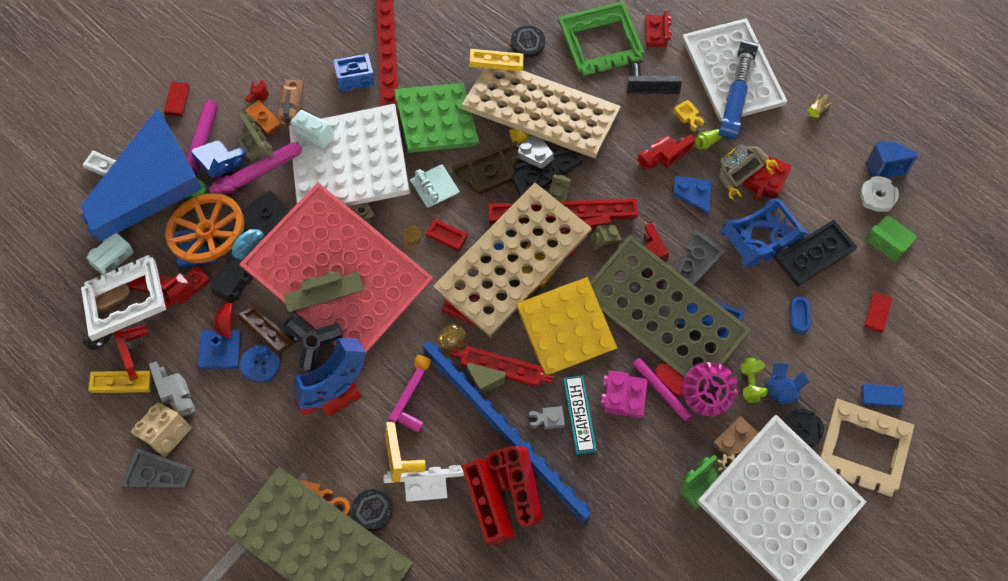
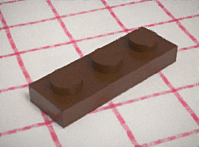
M255 305L239 314V320L276 355L292 346L293 340Z

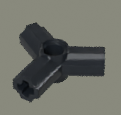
M296 314L284 327V329L303 343L299 368L308 371L316 370L320 346L337 341V338H343L338 322L314 330ZM310 335L315 336L318 341L317 344H310L307 337Z

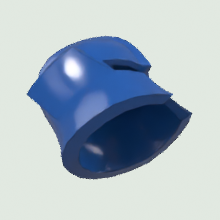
M775 363L773 364L772 376L764 384L765 388L768 389L770 399L778 401L780 405L798 402L800 390L809 383L807 376L800 372L794 380L786 377L788 364Z

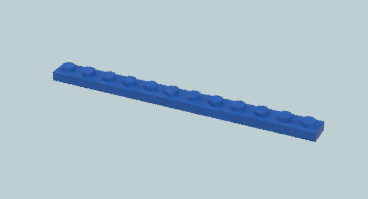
M430 341L426 342L423 345V353L510 446H524L528 449L533 471L583 524L586 523L591 515L589 506L583 501L580 502L575 497L576 493L569 486L566 487L561 482L562 478L560 475L548 468L546 460L542 457L539 458L534 453V448L528 442L525 443L521 439L520 433L515 428H510L506 418L502 414L498 415L495 412L493 404L480 396L481 392L479 389L467 382L468 379L465 374L458 372L454 368V363L442 355L441 349L436 344L432 345Z

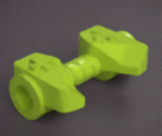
M755 358L744 359V364H741V372L748 377V386L743 389V395L745 400L750 403L759 402L761 397L766 396L768 392L767 388L756 387L755 374L763 370L765 364Z

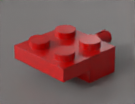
M767 155L769 160L777 162L779 169L775 166L770 167L774 173L770 174L764 163L762 168L744 181L742 187L754 191L753 199L755 200L757 197L756 201H760L762 195L770 199H777L792 168L791 164Z

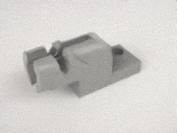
M157 361L150 363L149 366L163 404H170L174 411L179 413L182 418L194 414L196 410L191 400L186 380L178 373L167 376L164 367H160Z

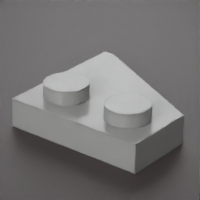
M532 135L519 146L517 158L543 169L554 159V156L543 139Z

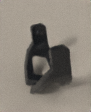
M113 333L106 335L101 342L95 345H91L92 340L86 336L81 343L91 350H96L102 347Z

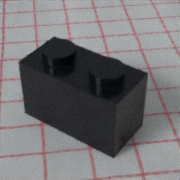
M232 256L209 286L213 295L228 303H234L235 300L240 298L244 287L249 285L253 279L249 273L240 267L241 261Z

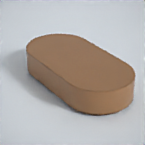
M123 284L95 296L97 311L101 313L108 312L128 300L131 294L129 287Z

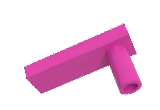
M417 368L388 419V422H395V425L399 422L417 433L424 422L404 412V409L423 377L424 371Z

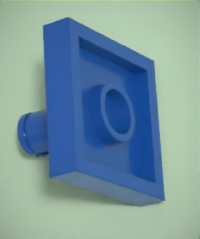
M201 330L198 368L239 369L241 331L232 330L231 338H226L218 335L214 330Z

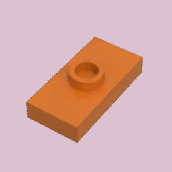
M259 100L245 109V113L250 114L254 118L255 123L267 136L282 126V123Z

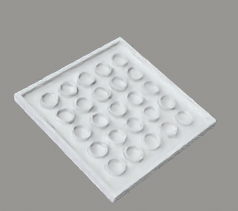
M395 104L321 119L331 125L334 133V138L324 149L295 135L294 128H292V125H289L291 143L298 141L303 150L299 156L292 159L297 203L317 182L348 207L410 194Z
M775 415L696 502L776 581H800L867 501Z

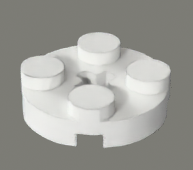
M881 176L872 177L863 184L860 190L862 205L874 211L888 212L896 204L899 191L897 187L891 184L892 181L888 178ZM877 191H880L881 195L884 196L879 197L875 193H877Z

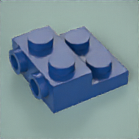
M368 54L333 60L340 91H351L353 88H368L370 85H375Z

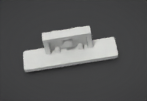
M461 465L449 466V469L431 467L429 471L401 473L400 482L405 481L406 502L447 498L446 478L464 476ZM390 471L384 475V483H393Z

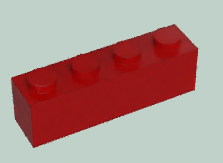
M480 458L461 466L486 544L500 545L515 538L494 470L487 466L485 459Z

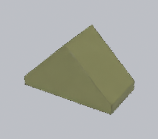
M467 363V375L473 385L479 389L481 395L505 384V372Z

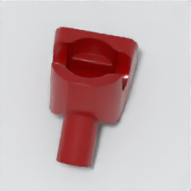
M260 80L257 86H255L253 81L250 88L251 92L244 99L249 104L254 99L265 100L269 96V90L265 81Z

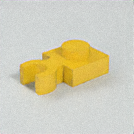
M689 100L674 107L673 112L683 124L689 122L692 131H696L697 126L695 123L703 127L704 120L698 117L699 111Z

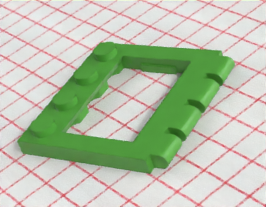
M623 1L558 17V23L578 73L582 72L583 76L596 73L595 68L598 72L612 69L611 64H613L614 68L628 65V60L631 64L643 61L644 50ZM620 21L631 49L584 61L581 47L574 33Z

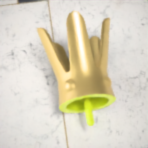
M820 93L817 95L814 103L808 108L810 117L818 118L823 111L834 104L831 102L822 107L829 97L828 94H825L821 99H818Z

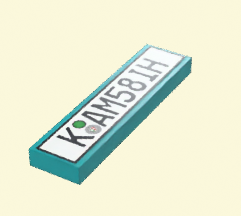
M583 376L564 378L563 382L576 455L595 453L596 444Z

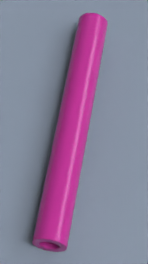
M641 358L633 362L635 368L647 379L682 420L687 422L692 417L690 412Z

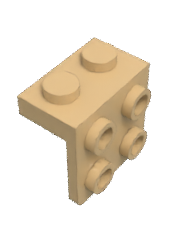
M156 403L135 424L131 433L149 444L161 457L166 458L192 427L179 413L161 403Z

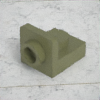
M554 174L548 193L557 201H566L571 186V179L564 175Z

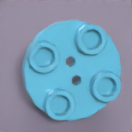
M251 229L243 233L234 242L232 247L233 257L242 262L266 237L265 234L260 230Z

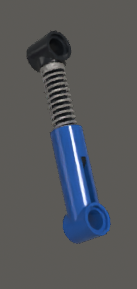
M741 39L737 54L739 59L734 81L730 85L719 136L737 139L748 91L747 82L751 64L755 60L759 43Z

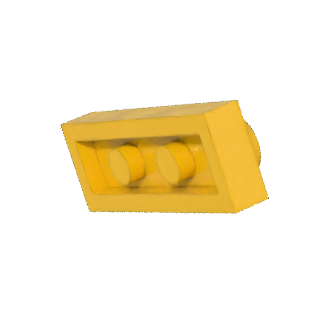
M471 49L469 67L522 71L523 54Z
M127 371L90 372L88 391L90 393L151 392L152 372L136 371L138 379L130 381Z

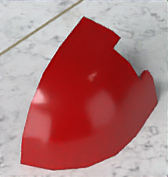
M233 303L223 305V308L215 314L214 331L222 337L231 338L235 319Z

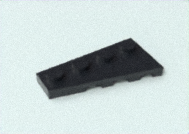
M568 148L553 152L554 159L543 169L528 162L517 164L513 183L519 196L521 197L534 183L543 188L552 182L554 174L564 175L582 164L583 159L580 153Z

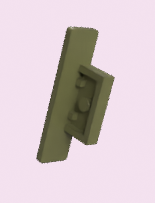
M240 111L238 114L249 130L238 139V142L247 152V157L253 162L265 152L272 158L274 156L271 151L273 147L266 141L267 138L255 123L254 118L250 114L245 115Z
M330 271L319 278L310 277L305 279L304 282L300 283L302 289L286 293L283 296L288 312L292 313L364 290L358 272L340 277L339 272L334 273V271Z

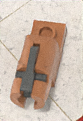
M285 79L277 117L280 123L285 124L286 118L292 120L300 111L304 86L303 80Z

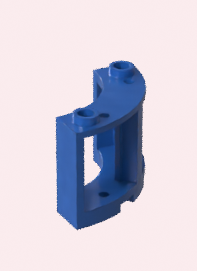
M337 338L332 355L322 366L309 373L294 375L293 395L299 409L324 405L333 398H338L350 388V384L356 376L358 377L362 369L366 354L357 338Z

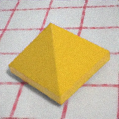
M517 129L509 130L512 142L517 141L518 145L530 138L529 134Z

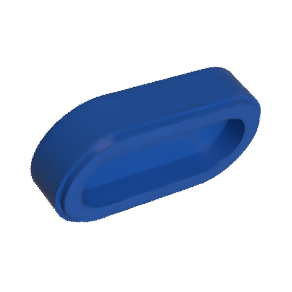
M795 297L790 304V327L795 333L804 334L811 326L810 303L804 297Z

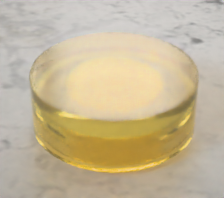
M410 225L403 230V239L407 244L415 245L420 242L422 234L419 227Z

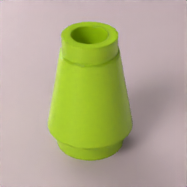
M719 129L698 133L695 137L697 148L706 150L722 138V136L718 135Z

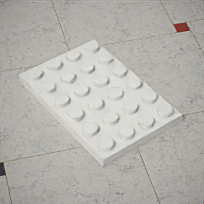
M747 18L682 35V41L720 123L724 116L730 85L734 81L741 39L759 43ZM760 44L758 45L755 60L751 64L747 82L748 91L741 117L781 107L787 103V99Z

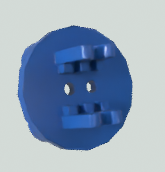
M256 345L249 348L243 354L240 367L244 376L249 380L269 382L274 379L280 368V358L267 345Z

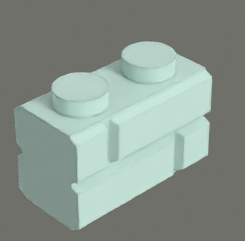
M300 110L290 122L292 128H294L295 135L315 145L317 144L322 149L334 138V133L329 123L303 110Z
M115 233L103 240L100 246L91 249L86 258L90 265L103 275L115 270L134 251L128 242Z

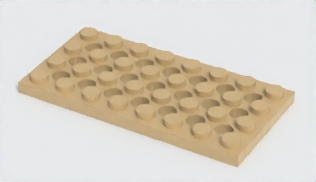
M490 68L483 69L462 103L463 110L592 158H596L621 107L523 70L511 71ZM565 130H570L572 132L566 133Z
M534 183L437 281L433 289L491 337L517 310L516 304L526 300L591 232L592 228ZM533 205H540L542 209L536 212L531 207ZM548 216H553L556 221L548 223L545 219ZM526 217L529 219V222L521 224L519 219ZM566 227L570 230V233L562 234L560 229ZM541 229L544 233L541 236H536L533 234V231ZM509 230H514L517 235L515 237H508L506 233ZM550 240H554L558 245L552 248L547 243ZM522 242H529L531 247L523 249L520 244ZM496 243H501L504 245V248L502 250H495L493 246ZM542 253L545 255V259L538 261L535 259V255ZM510 255H516L518 257V260L516 262H510L508 260V257ZM488 256L491 258V261L485 264L481 262V258ZM529 266L533 271L530 274H525L522 272V269ZM503 268L506 272L503 275H497L495 270ZM471 269H475L479 273L477 276L471 277L468 275V272ZM515 279L520 282V285L518 287H511L509 282ZM485 281H490L493 286L485 289L482 284ZM462 282L466 287L463 290H457L455 285ZM499 293H505L507 298L504 301H500L496 296ZM476 294L480 299L477 302H471L469 297ZM491 306L494 308V312L492 314H485L484 308Z

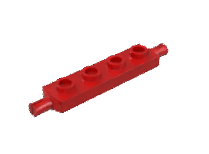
M469 346L464 351L452 348L450 356L461 359L462 367L467 368V363H472L505 372L506 379L533 387H537L540 382L553 384L554 376L543 374V367Z

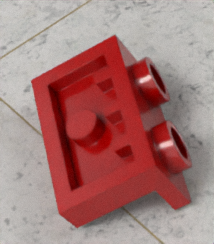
M664 9L663 15H646V47L667 48V43L671 41L672 31L669 30L671 16H668V10Z

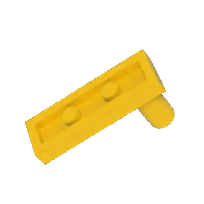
M386 422L385 441L392 482H400L401 473L425 472V460L401 461L395 422Z

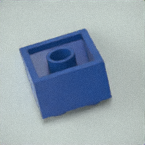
M881 141L875 144L866 165L871 177L893 178L908 174L918 154L895 141Z

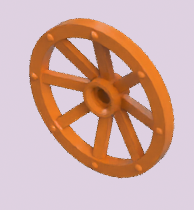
M215 193L203 194L186 201L172 214L166 226V242L174 255L181 260L191 263L212 261L230 251L234 242L242 235L244 216L239 205L230 197ZM216 203L210 220H206L200 205ZM223 204L229 206L234 211L216 223ZM195 208L200 222L196 225L181 218L188 211ZM236 218L233 232L219 231V229ZM177 224L196 231L195 233L174 238ZM216 237L228 238L222 245L217 248L215 247L214 239ZM198 239L187 252L176 246L179 243ZM205 241L208 243L209 252L194 254Z

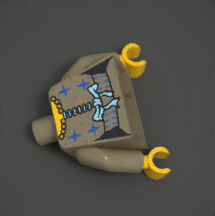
M741 144L734 149H728L725 156L721 158L722 166L719 178L726 190H729V197L736 202L733 196L738 193L742 198V194L738 189H734V186L737 187L762 168L764 163L770 174H774L770 167L775 166L777 169L779 168L777 162L769 160V157L759 147H745Z

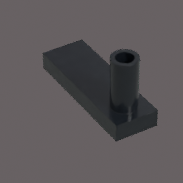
M637 63L630 65L627 94H680L682 76H641L640 65Z

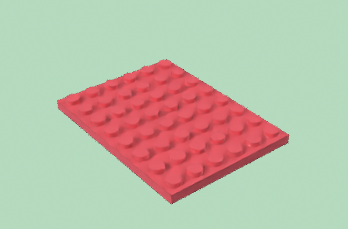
M319 182L239 264L240 267L285 305L283 295L302 289L300 283L304 282L307 278H319L330 271H334V273L339 272L340 277L358 272L364 287L363 291L298 310L295 313L315 330L338 322L343 338H357L366 353L433 280L429 273ZM334 341L331 344L336 346L337 341Z

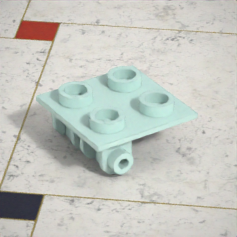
M443 164L427 172L419 169L415 171V177L410 179L427 208L460 193Z

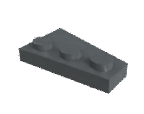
M695 229L677 272L693 285H696L722 258L725 251Z
M137 448L120 487L187 489L195 469Z

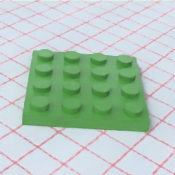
M464 83L394 89V97L407 153L478 146L479 139L472 113L462 109V103L467 97Z

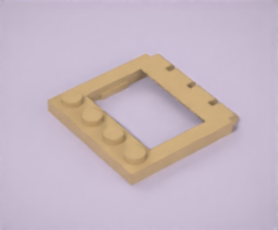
M836 399L820 457L835 472H839L838 475L846 482L854 484L857 478L859 479L858 486L874 491L877 485L878 493L892 497L893 493L899 490L914 424ZM841 421H849L856 426L866 427L874 430L876 433L887 434L898 440L890 466V475L832 455L837 443Z

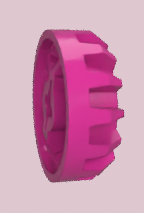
M713 362L700 363L691 368L682 384L683 398L689 408L704 416L713 417L726 413V410L734 405V399L738 395L736 390L737 380L731 374L732 372L721 364ZM712 376L719 377L723 380L724 384L720 385L718 382L713 381ZM709 385L714 386L712 394L707 392ZM726 387L725 396L720 401L719 395L722 391L721 388ZM700 395L707 397L709 403L705 402Z

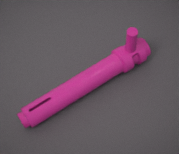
M208 100L203 105L186 156L195 176L199 174L200 164L191 155L193 149L207 144L218 110L217 103Z
M298 141L296 143L292 142L273 152L274 156L272 158L268 155L231 176H216V182L212 183V186L208 187L211 194H232L239 187L299 156L303 150Z

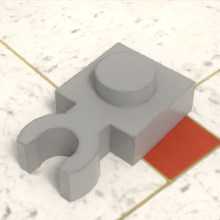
M562 406L542 408V414L536 411L529 412V418L534 417L537 419L536 422H530V428H537L540 424H544V430L564 428L565 426Z

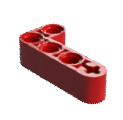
M509 446L489 452L486 456L487 466L491 469L506 468L518 522L524 527L539 524L542 521L543 514L528 449L524 446ZM515 451L518 452V459H517V460H516V458H515ZM497 456L500 457V464L497 462ZM520 471L523 474L522 480L519 478ZM524 492L527 493V500L524 499Z

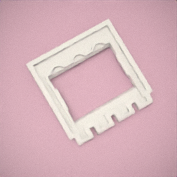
M147 255L136 260V264L131 262L119 267V272L112 270L101 275L100 280L96 277L84 282L85 286L81 287L88 336L92 341L166 310L158 269L153 257L151 258ZM146 275L147 288L150 291L151 297L141 304L135 303L128 306L125 311L113 312L106 319L98 318L95 296Z

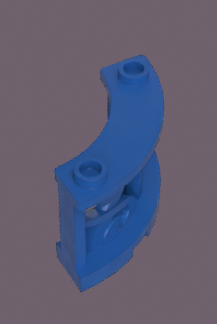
M776 198L769 200L762 209L752 215L738 220L727 221L722 226L723 229L719 231L721 235H726L743 257L741 262L745 267L758 265L762 259L768 261L774 258L775 255L780 253L779 250L786 248V246L790 247L809 234L784 205L783 201ZM777 208H780L785 214V218L781 222H777L780 213L775 217L771 216V213ZM787 219H789V221L793 224L795 228H792L785 224ZM754 227L773 229L769 237L770 245L759 240H751V233ZM778 231H779V233H778L777 236H780V237H781V239H779V240L774 237V235H775Z

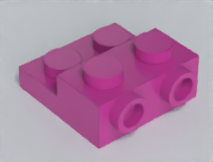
M609 370L608 376L604 375L603 387H606V394H602L600 404L604 406L603 413L643 418L647 379L628 376L629 373Z

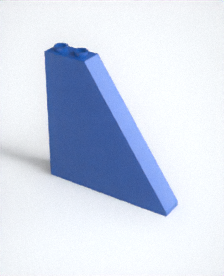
M159 109L152 114L81 205L83 211L81 217L86 225L89 224L86 228L92 237L96 236L99 242L202 189Z

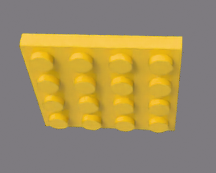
M588 277L516 304L539 364L543 367V374H554L617 349Z

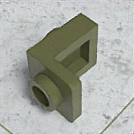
M598 225L589 234L594 250H599L603 245L619 244L622 241L615 225Z

